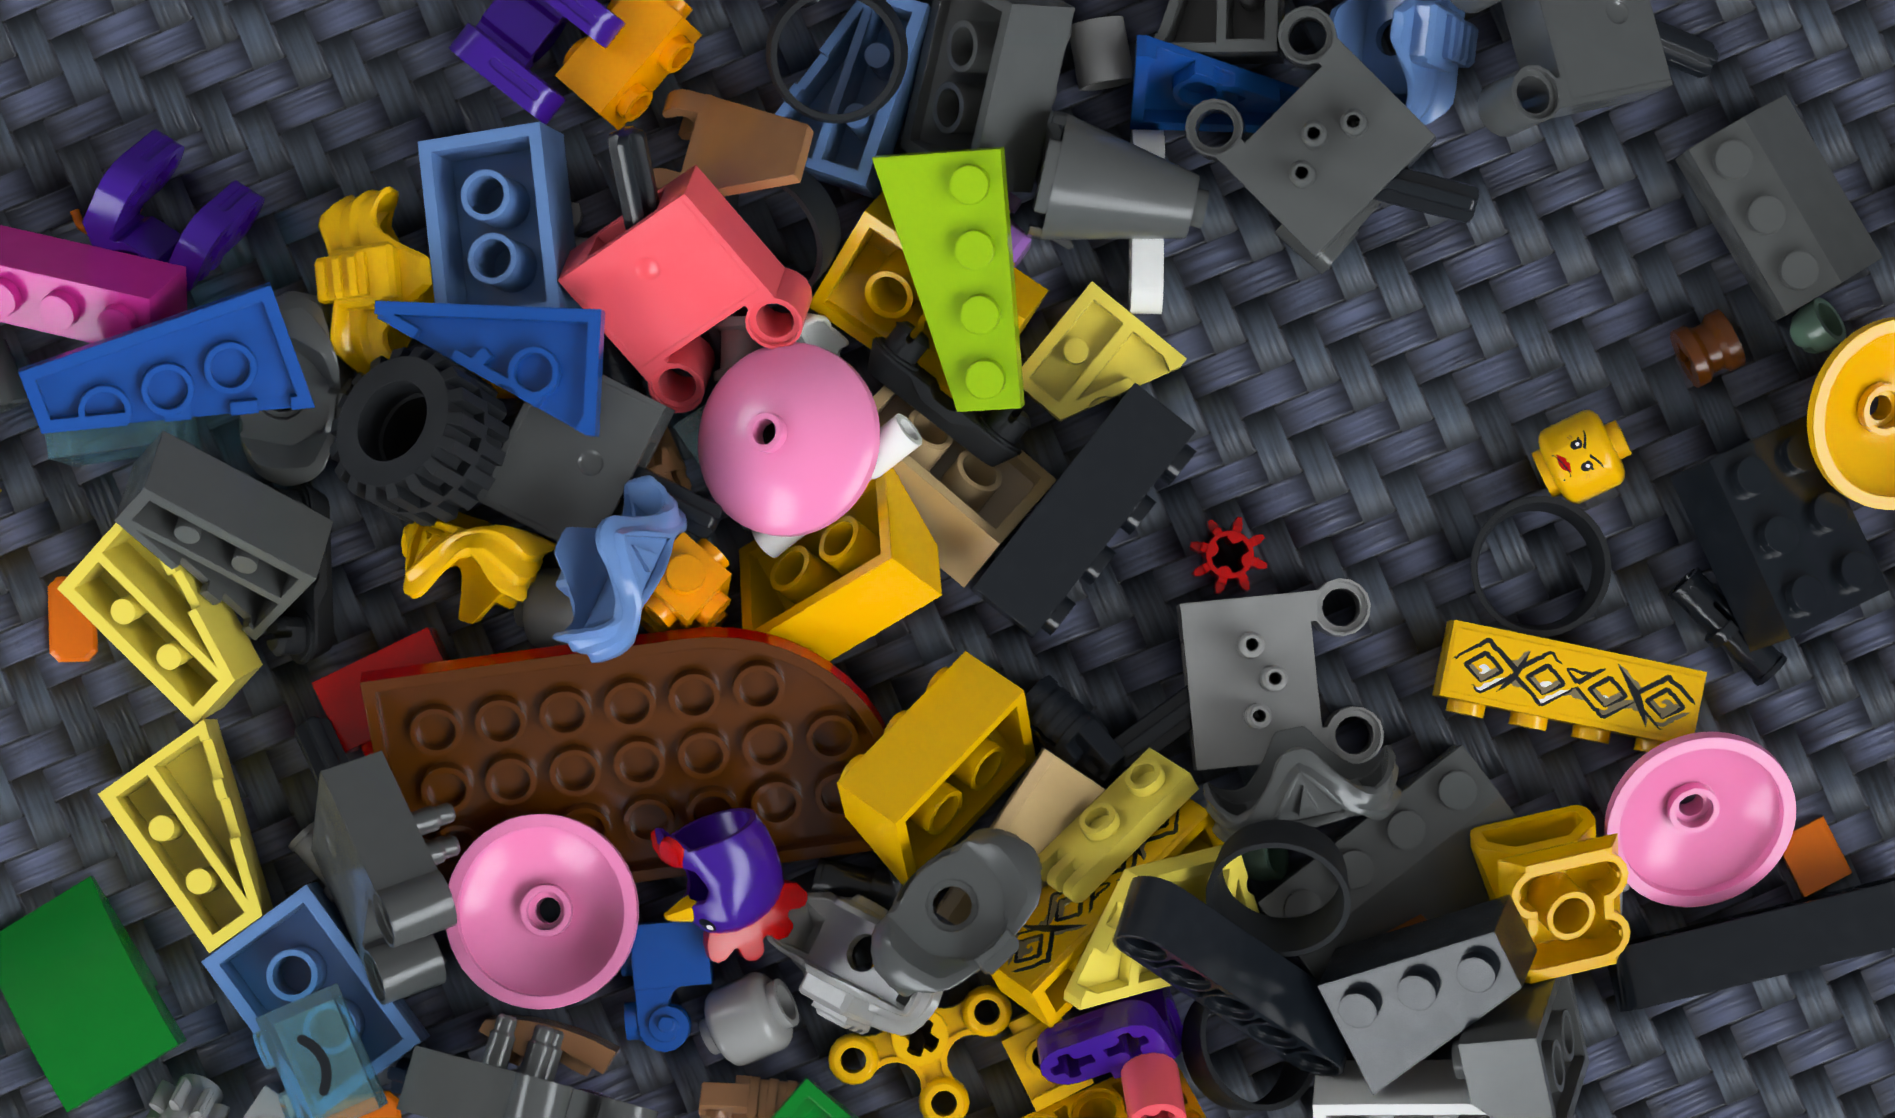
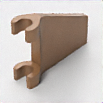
M686 89L674 90L667 94L662 115L665 119L682 116L683 120L678 135L681 139L690 140L681 172L664 168L653 169L657 191L694 165L699 167L724 197L801 183L814 134L808 124L724 100L710 94Z

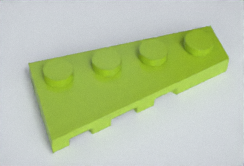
M1004 147L876 155L872 157L957 412L1022 408L1025 405Z

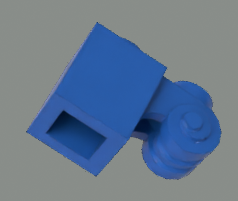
M667 920L638 922L636 938L631 952L621 967L622 977L633 976L636 998L634 1002H624L627 1041H644L647 1046L656 1051L668 1052L677 1049L688 1038L692 1027L690 1014L684 1007L671 1003L672 995L681 986L712 984L715 981L714 964L706 956L703 945L704 931L695 924Z

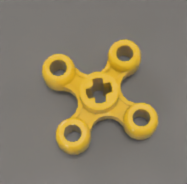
M984 985L969 991L963 1001L955 1006L944 1008L938 1006L934 1014L928 1019L932 1022L931 1034L938 1038V1041L932 1048L924 1043L921 1052L909 1048V1035L900 1036L884 1031L872 1035L845 1034L838 1038L830 1048L828 1056L829 1068L834 1077L842 1083L856 1085L871 1079L875 1072L886 1064L896 1062L905 1064L913 1069L920 1079L921 1091L918 1102L920 1112L924 1118H964L970 1104L969 1095L963 1083L957 1080L948 1068L947 1056L949 1049L955 1041L963 1036L979 1035L990 1037L1004 1031L1010 1023L1012 1016L1011 1002L998 987ZM982 1000H991L999 1007L998 1016L991 1022H982L974 1014L976 1005ZM849 1048L860 1049L866 1057L864 1066L856 1070L848 1069L843 1064L841 1057L845 1050ZM939 1091H948L956 1098V1105L949 1112H939L932 1105V1098Z

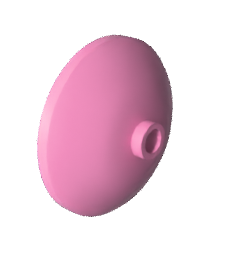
M798 342L790 346L774 349L763 347L736 362L721 377L712 390L702 413L698 433V457L701 473L716 503L722 507L728 516L744 527L756 532L779 537H795L816 532L829 526L848 512L863 494L872 477L880 446V423L877 407L872 393L861 375L847 361L833 352L815 345ZM774 423L776 429L775 436L771 442L765 444L763 440L764 429L768 424Z
M1725 732L1687 734L1666 741L1639 758L1625 772L1608 802L1604 822V836L1618 833V855L1626 863L1629 873L1627 884L1642 896L1674 907L1713 905L1744 893L1761 881L1779 862L1788 847L1795 827V794L1787 774L1777 759L1756 742ZM1696 794L1695 798L1689 803L1680 804L1687 796Z
M531 814L512 818L492 827L467 848L459 859L448 884L456 908L457 923L455 926L446 929L458 963L478 987L494 998L513 1006L536 1010L565 1007L590 997L608 984L619 972L629 956L636 938L639 921V900L637 888L626 861L604 835L587 824L569 817L553 814ZM548 897L555 899L560 905V915L554 922L544 920L540 914V905Z

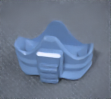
M1344 0L1334 7L1329 15L1335 25L1338 39L1424 125L1446 114L1454 102L1458 68H1470L1475 63L1479 30L1474 24L1464 20L1465 12L1458 9L1450 0ZM1390 24V40L1397 54L1393 56H1388L1384 53L1381 45L1383 32Z
M650 475L628 480L624 484L622 516L613 515L606 517L598 524L597 528L566 527L555 546V557L562 570L556 581V587L570 598L574 618L564 631L554 633L552 638L568 643L572 652L586 654L591 663H600L621 656L634 644L639 629L642 609L666 571L676 536L684 533L687 529V519L683 511L678 508V502L654 477Z

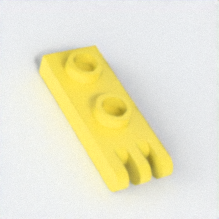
M1149 747L1038 854L1042 864V881H1047L1049 886L1058 892H1063L1064 896L1074 903H1081L1086 900L1199 790L1190 772Z

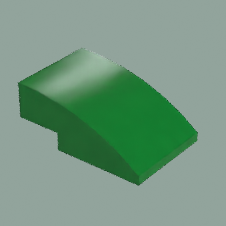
M94 876L86 878L0 931V989L28 1045L66 1112L82 1106L187 1041L155 988L158 985L157 980Z

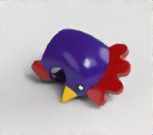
M749 808L722 810L701 817L683 826L671 835L663 828H655L651 831L652 846L659 858L671 867L683 868L688 878L687 891L684 896L666 911L663 916L667 921L691 922L704 931L703 945L705 953L711 961L717 963L725 961L734 949L746 960L756 961L763 956L765 950L763 939L765 936L769 935L777 940L789 936L793 930V923L789 919L788 913L791 909H799L805 906L808 894L797 882L783 879L782 865L776 846L768 829L754 810Z

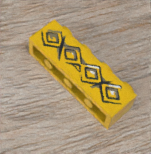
M1450 620L1446 624L1432 696L1448 699L1445 711L1471 717L1483 718L1486 707L1510 712L1508 724L1546 731L1548 720L1573 725L1571 737L1609 744L1611 733L1636 738L1633 750L1647 753L1666 741L1695 733L1707 672L1479 624Z
M1189 798L1081 903H1074L1065 897L1063 892H1058L1051 886L1046 885L1041 890L1038 906L1015 936L1019 940L1018 951L994 974H991L999 990L1052 1028L1073 1007V1005L1064 1000L1065 988L1124 870L1224 844L1213 833L1212 828L1215 821L1207 810Z

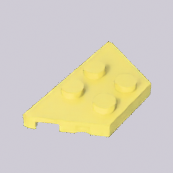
M1223 845L1126 868L1065 988L1064 1000L1077 1009L1083 1010L1171 986V984L1114 946L1113 938L1131 880L1137 876L1162 878L1180 886L1206 904L1207 883ZM1240 855L1223 868L1224 880L1230 892L1239 902L1259 913L1255 897L1247 888L1248 874L1242 855Z

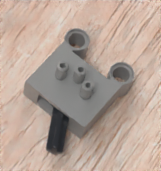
M1338 578L1323 583L1313 591L1176 605L1185 687L1113 738L1126 752L1124 762L1122 763L1126 769L1149 747L1159 753L1188 731L1193 770L1261 764L1275 732L1298 726L1306 727L1328 749L1352 764H1360L1372 759L1378 754L1383 745L1384 738L1381 721L1373 712L1363 707H1344L1332 712L1326 718L1323 725L1321 723L1312 624L1319 632L1331 637H1342L1356 633L1366 624L1370 616L1371 603L1368 593L1360 584L1353 580ZM1332 590H1342L1348 593L1354 600L1356 606L1355 615L1346 626H1336L1330 623L1324 616L1322 610L1323 601ZM1348 717H1356L1362 720L1369 733L1368 742L1365 747L1354 754H1348L1338 746L1335 738L1339 723Z

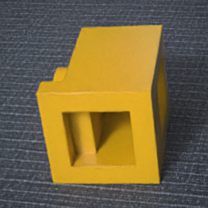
M1028 1011L1010 1020L1008 1026L1012 1033L1002 1037L1001 1042L1036 1112L1094 1084L1093 1079L1070 1085L1056 1084L1048 1081L1042 1076L1040 1067L1033 1062L1032 1054L1037 1047L1039 1035L1049 1026Z

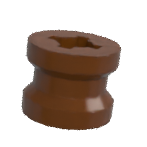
M1719 309L1704 315L1702 323L1694 328L1683 325L1670 332V339L1675 354L1687 377L1697 388L1711 382L1714 373L1722 369L1734 371L1746 365L1741 343L1729 320Z

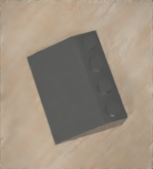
M1452 745L1401 784L1399 788L1402 789L1399 803L1385 819L1378 821L1361 815L1331 838L1342 853L1346 863L1351 909L1345 927L1334 940L1316 951L1296 956L1307 972L1319 982L1336 948L1384 934L1420 914L1426 920L1490 901L1470 847V831L1478 826L1517 817L1463 745ZM1308 856L1287 872L1282 879L1277 880L1256 896L1255 900L1263 915L1278 918L1304 916L1317 911L1327 904L1336 893L1339 882L1325 865L1315 858Z

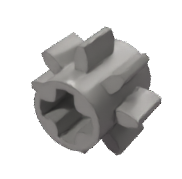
M185 1074L180 1077L176 1086L165 1080L160 1082L148 1104L151 1109L146 1118H227L231 1109L229 1106L221 1104L224 1096L217 1084L201 1075Z

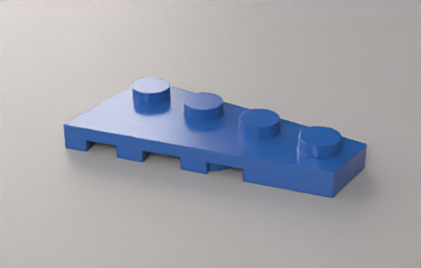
M270 282L21 367L18 371L41 434L128 426L129 423L165 420V422L192 420L191 417L231 414V416L254 414L263 410L291 408L292 410L315 408Z

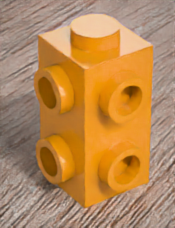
M611 0L607 8L623 20L625 25L606 49L589 36L578 40L566 53L563 66L555 76L617 130H621L627 122L634 121L646 111L652 101L654 90L669 73L677 72L689 61L694 52V44L702 36L686 20L693 9L683 0Z
M685 532L681 533L674 540L670 560L663 577L642 609L640 620L642 627L648 633L696 627H721L729 616L724 610L731 602L728 593L732 574L726 570L729 566V561L724 554L704 538H701L696 543Z

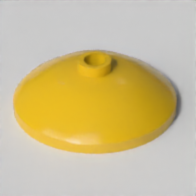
M1895 317L1880 319L1861 327L1845 338L1833 350L1814 382L1807 411L1809 446L1814 461L1823 477L1835 490L1846 498L1864 506L1883 510H1895ZM1877 396L1878 407L1876 411L1870 415L1871 403Z

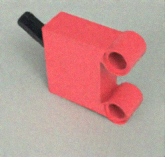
M625 126L621 130L611 132L608 136V146L623 215L572 249L557 281L582 309H601L605 311L604 334L648 382L651 398L675 410L674 413H686L695 409L702 402L715 365L714 351L710 344L700 336L701 334L745 306L748 309L745 318L746 330L754 341L770 349L793 345L801 335L812 301V289L804 276L797 271L785 268L697 165H694L657 191L646 133L641 129H636L635 126ZM767 304L782 305L790 312L780 313L774 311ZM679 368L685 370L692 377L678 375L672 369Z

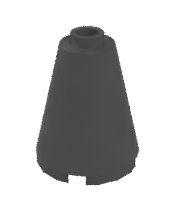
M1054 110L1051 123L1062 125L1063 129L1060 140L1047 137L1032 206L1034 212L1043 213L1044 216L1042 226L1029 224L1027 238L1036 240L1185 239L1190 226L1201 229L1206 213L1209 190L1198 188L1200 175L1068 113Z

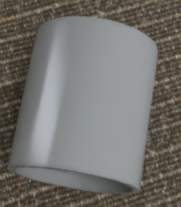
M1123 16L1098 17L1072 24L1070 45L1079 91L1109 89L1133 81V67Z

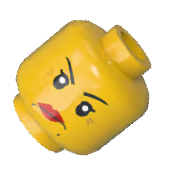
M1592 410L1580 411L1543 429L1538 437L1540 449L1531 452L1551 496L1556 498L1563 495L1568 502L1573 504H1580L1620 485L1625 478V469L1621 459L1632 454L1617 421L1614 420L1604 425L1598 414Z

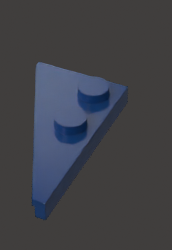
M1137 35L1130 104V129L1185 131L1187 116L1193 107L1204 100L1215 98L1225 100L1233 105L1245 121L1247 133H1255L1299 87L1148 35ZM1211 114L1202 121L1199 131L1233 132V121L1225 114Z
M375 301L374 314L378 315V319L564 422L589 437H599L605 311L601 309Z

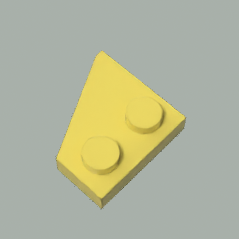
M1091 282L1023 364L1024 393L1058 421H1063L1128 392L1134 383L1141 386L1179 369L1187 358L1094 282Z

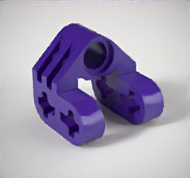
M494 0L482 15L479 23L475 26L468 22L449 46V49L528 113L547 125L566 99L532 72L530 68L554 45L568 20L605 49L625 25V22L598 0Z
M154 129L123 153L106 171L93 195L82 223L92 246L185 266L187 291H191L198 281L203 280L211 270L216 269L220 265L224 255L239 243L250 230L262 209L264 197L235 180L194 215L182 234L154 216H142L140 211L144 203L165 186L177 169L184 153V146L159 130Z
M1169 986L1105 1003L1103 1008L1057 1023L1052 1028L1045 1029L1037 1040L1042 1076L1050 1082L1065 1085L1080 1083L1109 1072L1117 1079L1121 1077V1070L1124 1064L1131 1058L1141 1054L1160 1053L1175 1059L1182 1052L1183 1025Z

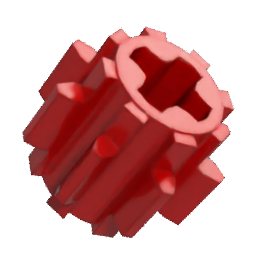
M1236 517L1231 523L1229 530L1223 532L1221 527L1211 519L1206 522L1208 535L1211 539L1207 543L1199 541L1189 543L1188 548L1197 554H1201L1203 564L1195 568L1191 573L1192 576L1200 577L1208 572L1215 578L1213 590L1216 595H1219L1224 590L1225 584L1229 580H1234L1235 584L1243 592L1249 590L1250 584L1246 572L1249 569L1264 570L1267 568L1268 564L1254 557L1253 549L1265 537L1263 534H1259L1248 539L1242 534V517ZM1223 539L1228 546L1239 543L1243 548L1244 554L1237 559V565L1240 569L1238 572L1233 573L1227 565L1217 569L1213 564L1212 557L1219 552L1217 540Z

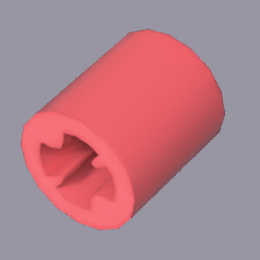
M1147 1053L1131 1058L1124 1064L1121 1070V1080L1127 1118H1186L1178 1064L1172 1057L1160 1053Z

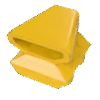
M1571 805L1475 827L1470 831V847L1490 900L1511 895L1537 948L1525 983H1537L1617 963L1620 953L1624 951L1629 942L1631 932L1628 921L1620 912V894L1627 884L1629 873L1626 863L1618 855V833L1596 837L1595 817L1587 807L1582 805Z

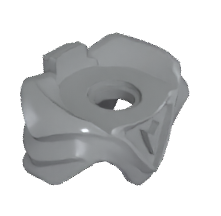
M831 892L807 893L808 900L805 906L799 909H791L788 913V917L793 923V930L789 936L777 940L767 935L768 941L780 952L790 957L803 971L804 978L799 986L800 993L814 1000L812 1006L816 1008L818 1015L842 1028L861 1035L868 1033L871 1027L900 1036L913 1034L934 1014L940 1003L943 991L935 993L916 992L908 997H903L893 988L889 987L874 967L863 972L855 968L852 962L854 947L864 937L872 936L874 927L888 912L885 908L859 894L854 897H842Z

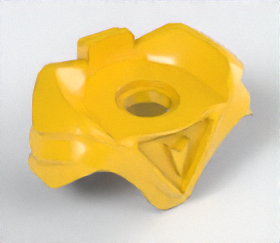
M391 186L385 187L380 191L375 189L367 190L357 197L353 195L346 196L327 209L320 216L318 228L324 240L328 256L317 258L314 264L317 298L324 305L333 304L329 332L330 341L338 357L357 373L362 372L366 374L371 370L370 362L381 355L390 359L394 349L407 348L413 339L378 319V315L374 314L375 301L435 303L429 257L399 242L391 226L393 214L399 200V192Z
M458 512L456 519L447 523L437 519L434 526H421L416 522L413 524L409 523L404 527L401 539L402 554L406 558L403 591L412 599H417L423 596L447 569L459 567L462 574L459 620L474 624L481 621L494 605L512 609L516 607L518 601L523 602L527 598V590L531 583H534L537 577L536 574L543 564V557L555 550L556 544L537 533L505 525H492L488 521L471 517L461 512Z

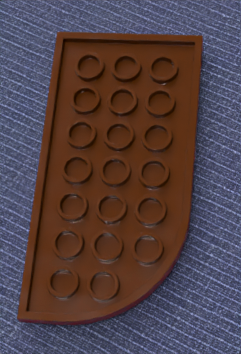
M696 627L636 635L634 644L625 653L600 663H591L586 654L572 652L569 645L565 644L361 673L360 686L373 753L383 752L410 811L412 812L429 805L437 806L446 802L454 808L456 814L454 822L443 825L439 830L422 836L423 839H432L440 835L444 837L452 835L458 839L461 849L459 854L446 859L444 863L436 865L447 884H449L459 859L478 837L506 820L531 814L565 816L594 828L604 835L621 853L632 873L635 883L687 876L683 868L671 867L659 858L652 846L650 835L652 830L663 828L671 835L683 826L701 817L734 808H749L755 811L768 829L781 863L873 851L845 817L837 782L840 780L841 774L849 761L859 754H865L883 736L886 724L867 695L845 673L813 651L787 639L764 632L734 627Z

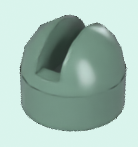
M1817 297L1801 307L1792 317L1790 337L1795 345L1801 347L1805 352L1819 354L1829 351L1840 344L1846 338V329L1834 307L1825 299Z
M1265 848L1243 854L1248 879L1257 881L1282 879L1288 869V849Z

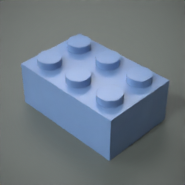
M539 121L417 141L435 303L582 309L557 281L569 252L576 247L564 134Z
M318 882L304 885L201 961L315 1118H319L414 1049L415 1045L418 1046L430 1037L427 1030L403 998L386 1005H382L378 1001L339 910L323 894V888ZM301 1034L317 1042L329 1058L332 1081L329 1093L326 1096H322L319 1093L321 1083L320 1064L309 1049L298 1043L297 1038Z

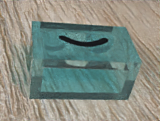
M338 983L255 1018L260 1028V1031L253 1033L257 1052L268 1070L276 1067L286 1090L278 1095L285 1118H359L380 1109L388 1103Z

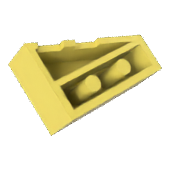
M117 523L110 528L57 588L194 725L224 708L263 665L250 639L242 630V625L232 608L223 601L212 605L200 594L203 584L180 564L171 570Z
M203 719L98 793L103 803L209 953L218 950L273 909L217 719Z

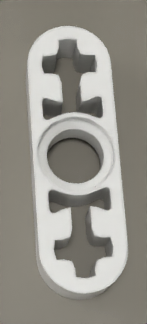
M1131 130L1130 143L1165 159L1164 130ZM1129 239V312L1132 314H1162L1164 239Z

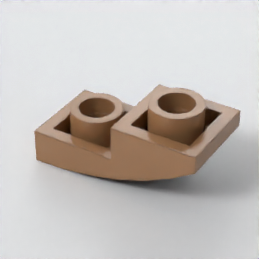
M492 1015L487 1018L480 1027L479 1032L489 1037L490 1031L494 1029L498 1015ZM509 1015L516 1017L518 1021L514 1032L516 1039L509 1060L510 1063L520 1066L523 1061L527 1043L532 1039L534 1028L538 1024L563 1031L564 1038L561 1045L562 1055L560 1062L584 1076H588L592 1068L604 1074L621 1048L596 1034L559 1021L533 1016Z

